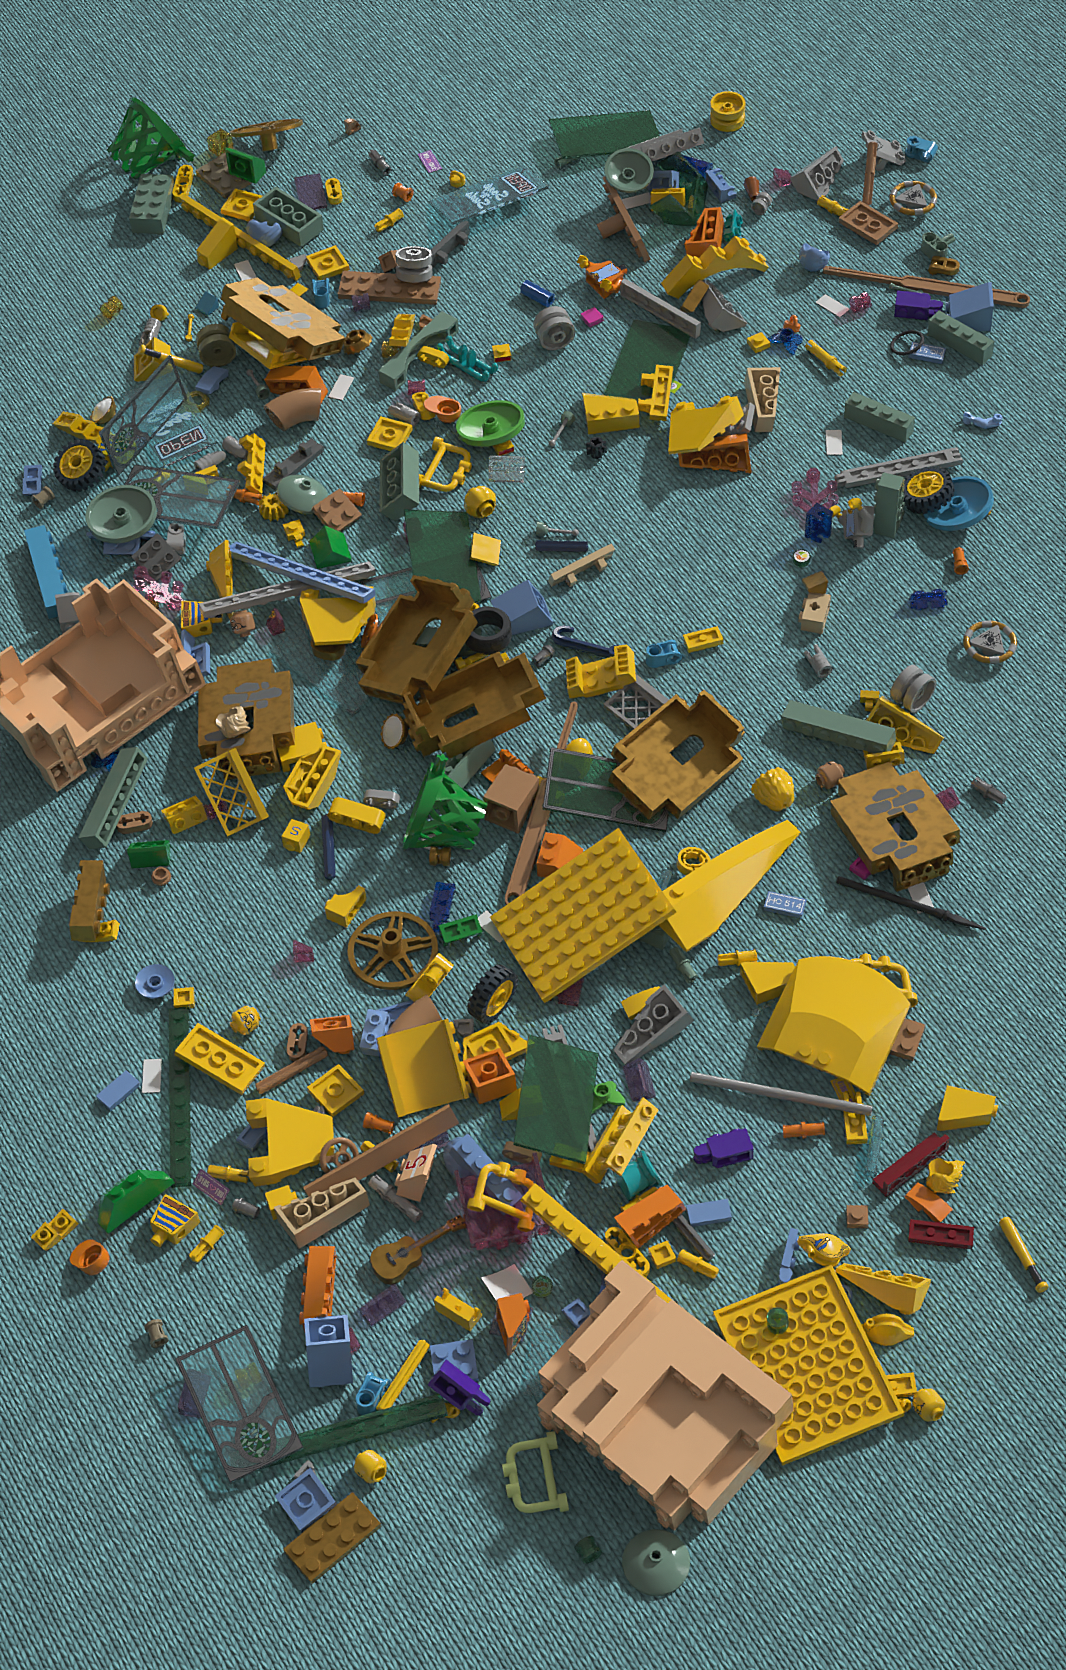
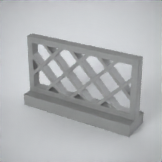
M636 674V682L625 685L603 705L608 711L634 730L638 723H642L647 719L638 718V712L648 711L649 717L651 711L658 710L669 699ZM631 689L635 692V696L625 697V692ZM625 701H635V707L625 708ZM638 701H647L648 707H638ZM614 702H622V708H614L611 705ZM624 712H635V718H626Z

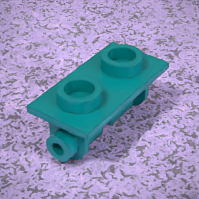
M734 209L733 215L729 214L726 217V229H724L723 236L726 242H730L734 236H741L743 221L736 209Z

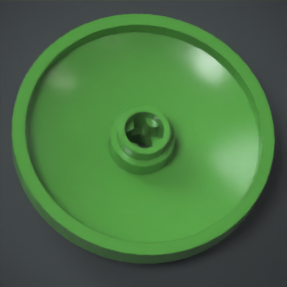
M503 400L483 402L469 408L458 418L456 430L460 440L472 446H493L515 437L525 425V416L522 408L513 402Z

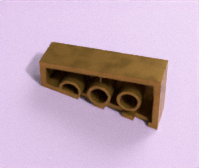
M80 860L79 868L81 874L77 875L78 886L74 893V905H72L69 923L71 941H95L97 933H100V920H103L104 917L103 907L106 908L107 905L106 895L110 893V884L106 883L103 860Z

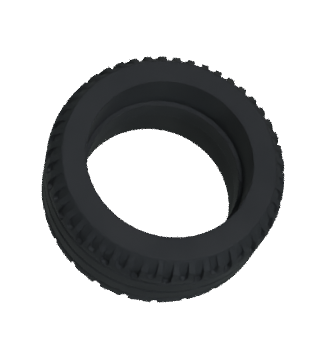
M491 606L479 607L473 610V616L478 622L473 631L483 625H495L501 631L487 637L477 635L472 631L465 642L472 651L483 655H490L504 650L512 637L511 621L508 615L503 610Z

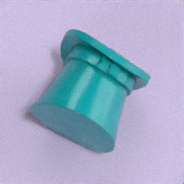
M644 1149L640 1150L639 1157L628 1163L621 1176L612 1170L620 1189L628 1201L648 1186H663Z

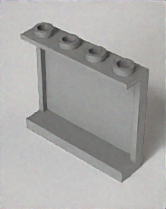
M700 127L684 133L682 129L627 148L640 150L651 161H655L704 144Z

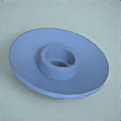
M161 964L146 966L137 974L135 979L138 993L149 999L164 997L173 989L175 984L173 972Z

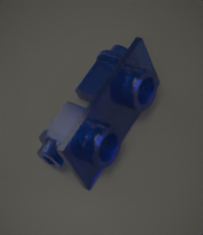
M934 589L931 592L914 591L909 597L911 609L914 608V610L928 609L927 602H930L931 609L944 608V606L948 605V600L945 598L947 590Z

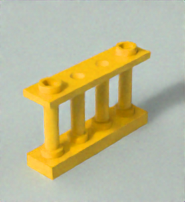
M644 1097L640 1099L632 1113L623 1105L619 1106L581 1172L595 1184L602 1181L609 1168L621 1176L657 1114L658 1109Z

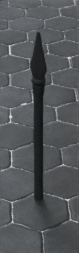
M838 876L836 881L837 884L933 915L936 918L943 919L945 922L948 920L955 924L986 929L964 917L950 913L949 910L945 911L944 909L934 908Z

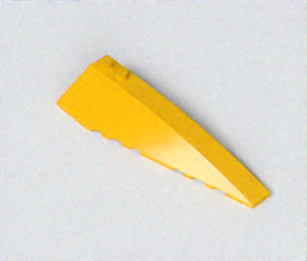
M788 820L783 821L732 847L669 886L662 892L677 913L659 924V926L685 952H688L717 932L720 925L729 918L732 911L754 889L763 875L771 869L774 862L778 861L782 853L790 847L801 832Z

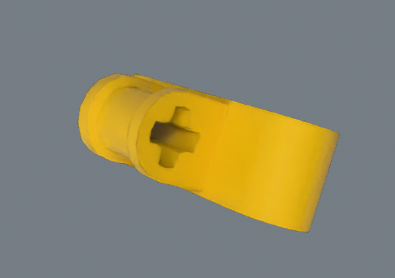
M438 953L405 996L413 1002L425 995L430 997L454 965Z

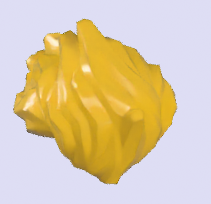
M939 1157L932 1160L928 1164L927 1188H930L934 1193L954 1194L955 1190L953 1189L958 1187L957 1183L962 1177V1166L965 1165V1162L958 1160L949 1162Z

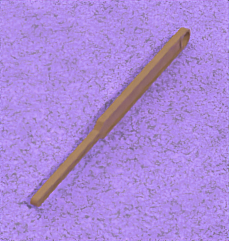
M825 266L823 268L824 274L886 284L893 283L903 288L915 291L922 290L923 293L948 297L951 294L975 287L973 285L909 275L896 277L832 266ZM992 289L993 304L1018 308L1029 306L1030 297L1027 294ZM1025 299L1027 300V302L1021 303L1017 300Z
M571 702L558 742V749L565 750L578 709L577 702ZM555 752L551 776L557 777L563 753ZM547 777L541 780L505 894L506 905L509 904L507 900L510 896L516 895L519 897L526 892L551 812V809L543 808ZM554 780L550 782L548 805L552 806L558 790V783Z

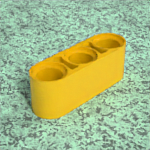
M336 797L333 799L327 816L333 822L372 834H378L386 814L380 809Z

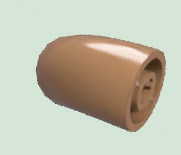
M321 388L299 389L285 393L264 405V410L273 423L282 431H286L301 422L318 421Z
M425 995L400 1014L386 1035L437 1022L442 1019L428 995Z

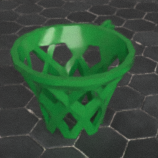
M135 97L129 99V106L121 127L107 149L109 154L112 153L110 157L114 161L119 159L122 161L121 168L125 172H132L131 177L133 179L140 178L141 174H145L170 160L176 159L179 162L184 158L187 162H192L195 157L176 133L151 108ZM136 121L141 127L136 128ZM152 138H153L158 144H151ZM164 151L163 154L160 157H158L159 153Z
M441 754V756L437 755L435 762H430L404 835L403 850L431 846L457 847L471 850L475 845L474 837L478 836L481 829L477 824H479L480 819H484L486 813L484 809L487 807V803L461 788L444 773L448 761L444 754ZM439 809L442 816H439L435 810ZM429 814L433 819L431 821L426 820ZM432 833H434V834L436 835V836H434V837H432V838L426 836V835H429V834H432Z

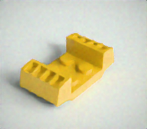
M628 645L614 646V657L583 665L577 656L565 660L569 698H588L619 690L625 685L636 682L633 650Z

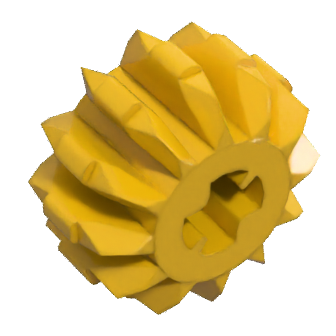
M277 492L272 495L269 493L268 496H263L262 500H259V513L263 516L264 520L269 519L271 522L273 519H276L278 521L279 518H284L285 514H288V507L281 502Z

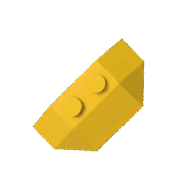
M323 745L318 750L299 758L283 786L292 805L308 810L319 807L335 779L341 750Z

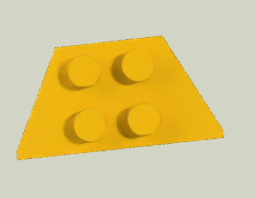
M497 1022L463 1038V1060L500 1048L508 1061L534 1049V1043L530 1040L526 1041L520 1037L519 1033L509 1030L507 1026ZM464 1073L463 1076L464 1080L466 1081L468 1080L466 1073Z

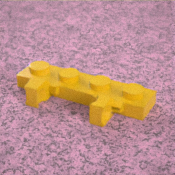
M656 365L655 373H642L641 386H651L653 393L652 398L646 400L639 398L638 411L650 413L649 420L667 421L673 366Z
M253 433L250 436L246 435L239 439V444L248 451L247 462L243 461L238 464L237 470L246 477L245 488L252 493L262 495L266 442Z

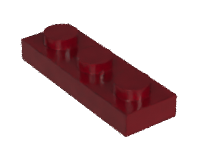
M910 1219L908 1242L972 1250L974 1227Z

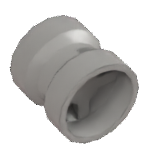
M760 192L751 204L752 211L757 215H763L772 203L771 196L766 192Z

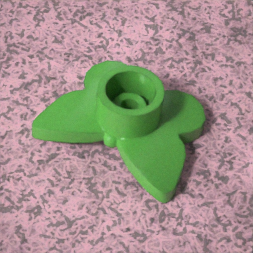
M613 1081L600 1083L596 1086H588L585 1089L584 1096L588 1099L587 1111L589 1115L599 1110L603 1104H626L621 1093L616 1091L617 1087Z

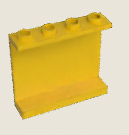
M448 1019L376 1038L397 1117L469 1098L468 1093H471L469 1081L465 1082L463 1076L466 1073L463 1061H459L458 1054L461 1053L458 1041L454 1042L452 1034H455L453 1022H449Z

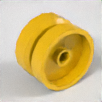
M724 91L712 97L710 101L711 125L723 132H733L740 129L745 122V99L742 95L732 91Z

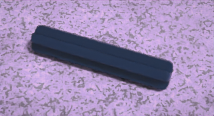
M537 540L535 549L536 551L587 552L588 542Z

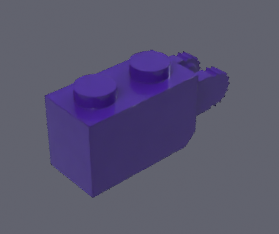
M897 290L894 317L928 320V317H932L938 311L942 312L943 303L937 300H930L931 296L928 293Z
M733 1129L728 1133L714 1134L706 1138V1143L695 1146L693 1161L696 1164L711 1162L712 1166L721 1168L753 1159L754 1148L747 1129Z
M447 1359L428 1383L429 1387L457 1409L464 1410L467 1408L477 1416L483 1413V1409L472 1400L473 1398L485 1407L491 1403V1399L479 1390L480 1385Z

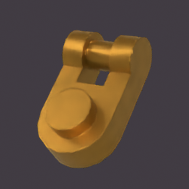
M933 256L928 272L932 275L940 273L952 276L959 272L960 264L955 259Z

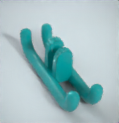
M451 336L446 337V343L450 350L459 355L458 361L447 354L450 364L481 382H486L489 379V374H495L498 371L497 363H493L492 367L476 358V352L473 349L468 351V347L463 344L458 348L453 343ZM437 344V350L445 352L443 344ZM477 366L484 370L483 375L472 368Z

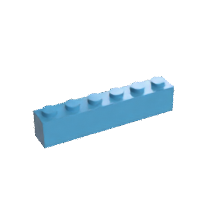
M45 525L24 530L48 618L58 617L55 595L68 592L65 582L61 583V580H64L61 569H57V567H60L58 557L53 556L56 554L54 544H50L53 541L51 533L46 531Z

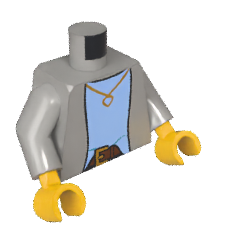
M852 498L848 501L850 509L842 511V514L840 507L837 505L826 511L827 515L830 518L836 516L838 518L837 521L843 526L844 538L853 540L854 549H863L864 539L873 534L874 506H862L861 499Z

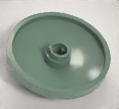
M120 485L98 494L88 505L85 518L89 531L97 539L107 543H125L139 538L152 527L157 516V508L153 497L145 489L133 485Z

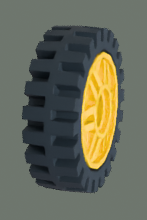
M76 439L74 443L68 442V447L64 445L62 447L63 451H58L60 456H56L54 459L56 462L53 463V472L58 481L67 489L74 492L76 490L82 492V489L86 491L88 486L91 488L94 486L93 482L98 483L100 481L98 477L102 478L103 473L101 471L106 469L104 467L106 465L105 456L93 442Z
M930 466V469L923 467L922 471L919 468L916 470L917 473L911 472L910 476L905 477L903 502H905L906 508L913 513L916 511L917 514H920L923 511V514H927L929 510L931 513L935 512L934 509L940 510L941 505L945 507L947 502L952 500L951 497L954 496L953 481L949 472H946L944 468L941 470V467L936 469L934 466Z
M501 964L492 966L489 971L485 972V976L480 978V982L476 983V988L472 990V996L468 1000L470 1002L467 1004L468 1013L484 1024H489L494 1019L496 1020L498 1015L503 1013V1009L507 1008V1003L511 1002V996L515 994V989L518 986V976Z

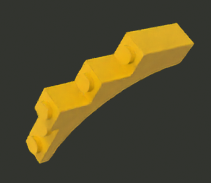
M734 236L723 249L710 245L699 258L686 254L661 284L667 294L679 299L699 279L703 280L718 272L733 268H752L765 272L769 267L765 262L766 258L762 254H756L750 249V244L745 238L740 239Z

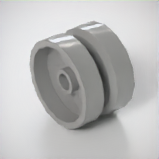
M417 246L404 247L397 250L396 263L398 265L396 266V277L399 280L416 283L427 281L432 277L431 250Z
M548 307L540 311L533 321L535 333L543 348L547 350L562 349L575 336V328L570 321L568 313L562 307Z
M910 665L896 678L890 691V697L898 704H903L904 708L911 713H916L930 700L935 691L937 681L931 675L924 674L923 670L918 666Z

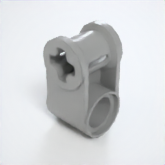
M173 522L168 527L166 542L178 555H185L186 535L184 533V525L181 522Z

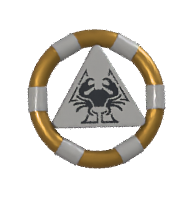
M906 181L898 184L891 190L889 200L892 207L899 213L918 216L930 212L935 207L937 194L926 183ZM910 188L909 190L905 191L904 193L896 197L898 191H900L901 189ZM921 188L928 192L931 196V201L928 206ZM898 203L906 204V208H904Z
M988 620L970 626L963 636V645L966 652L973 659L986 664H998L1014 655L1017 649V638L1015 633L1005 624ZM981 628H991L986 632L980 634L979 636L975 637L974 639L970 640L973 633L976 630ZM1000 630L1010 639V646L1006 653H1004ZM971 646L982 649V653L984 655L992 657H986L978 654Z

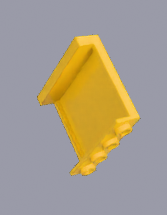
M239 322L232 323L229 338L268 369L307 360L296 351L282 353Z

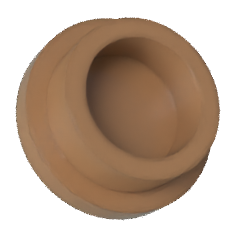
M158 867L153 871L151 878L154 884L163 886L169 883L171 874L166 868Z

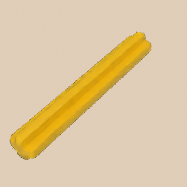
M425 1340L418 1341L376 1406L377 1411L381 1414L389 1412L430 1348V1345Z

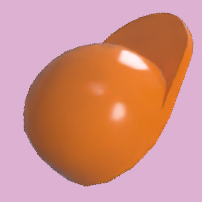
M431 396L424 402L425 409L436 414L440 421L444 423L455 422L461 415V405L454 399L443 396Z
M91 1239L80 1243L70 1255V1263L91 1276L101 1273L107 1267L110 1260L107 1250L100 1243Z

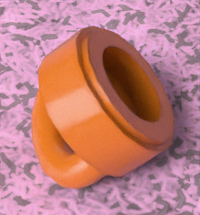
M792 315L789 320H785L783 328L791 332H799L801 325L797 323V316Z

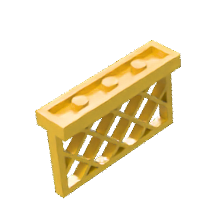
M236 748L194 767L227 837L269 817ZM226 756L230 762L228 771L217 768L219 760ZM216 762L215 767L209 765L211 763ZM205 766L214 768L210 779L202 777L199 769ZM231 766L235 774L230 772ZM216 770L227 773L223 784L212 780ZM229 774L237 777L238 783L236 788L225 785ZM204 780L209 781L208 787ZM211 782L222 786L219 797L210 793ZM239 785H241L243 791L238 789ZM224 787L235 790L232 801L221 798ZM237 791L246 795L247 799L244 805L234 802ZM213 797L218 798V800H217L216 803H215ZM220 800L230 803L227 814L218 810L217 806ZM248 801H249V803H250V805H251L252 808L247 807ZM233 804L243 807L240 818L229 815ZM245 809L252 810L256 819L251 821L243 820L242 817ZM221 814L226 816L225 821L223 820ZM228 817L239 820L237 827L231 831L226 826Z

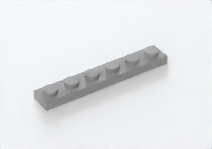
M623 279L620 282L621 296L696 339L700 336L701 322L627 279Z

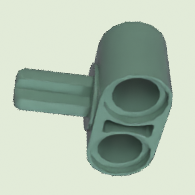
M926 232L922 235L921 251L930 259L933 256L947 258L948 245L955 242V237L951 233L940 238L933 232Z

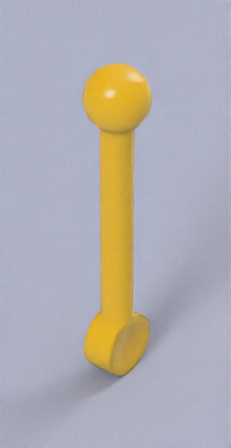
M193 314L188 315V335L185 337L188 342L192 341Z

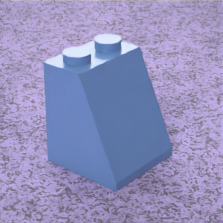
M992 282L949 295V302L945 303V312H948L946 315L975 331H991L994 308Z
M529 580L491 600L493 607L503 610L508 615L511 621L512 635L554 624L544 597Z
M348 1315L304 1319L309 1386L323 1387L353 1383Z

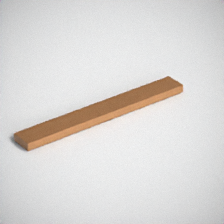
M448 1104L303 1188L308 1197H310L311 1193L316 1191L324 1192L329 1190L330 1186L352 1178H356L359 1181L454 1127L459 1122Z

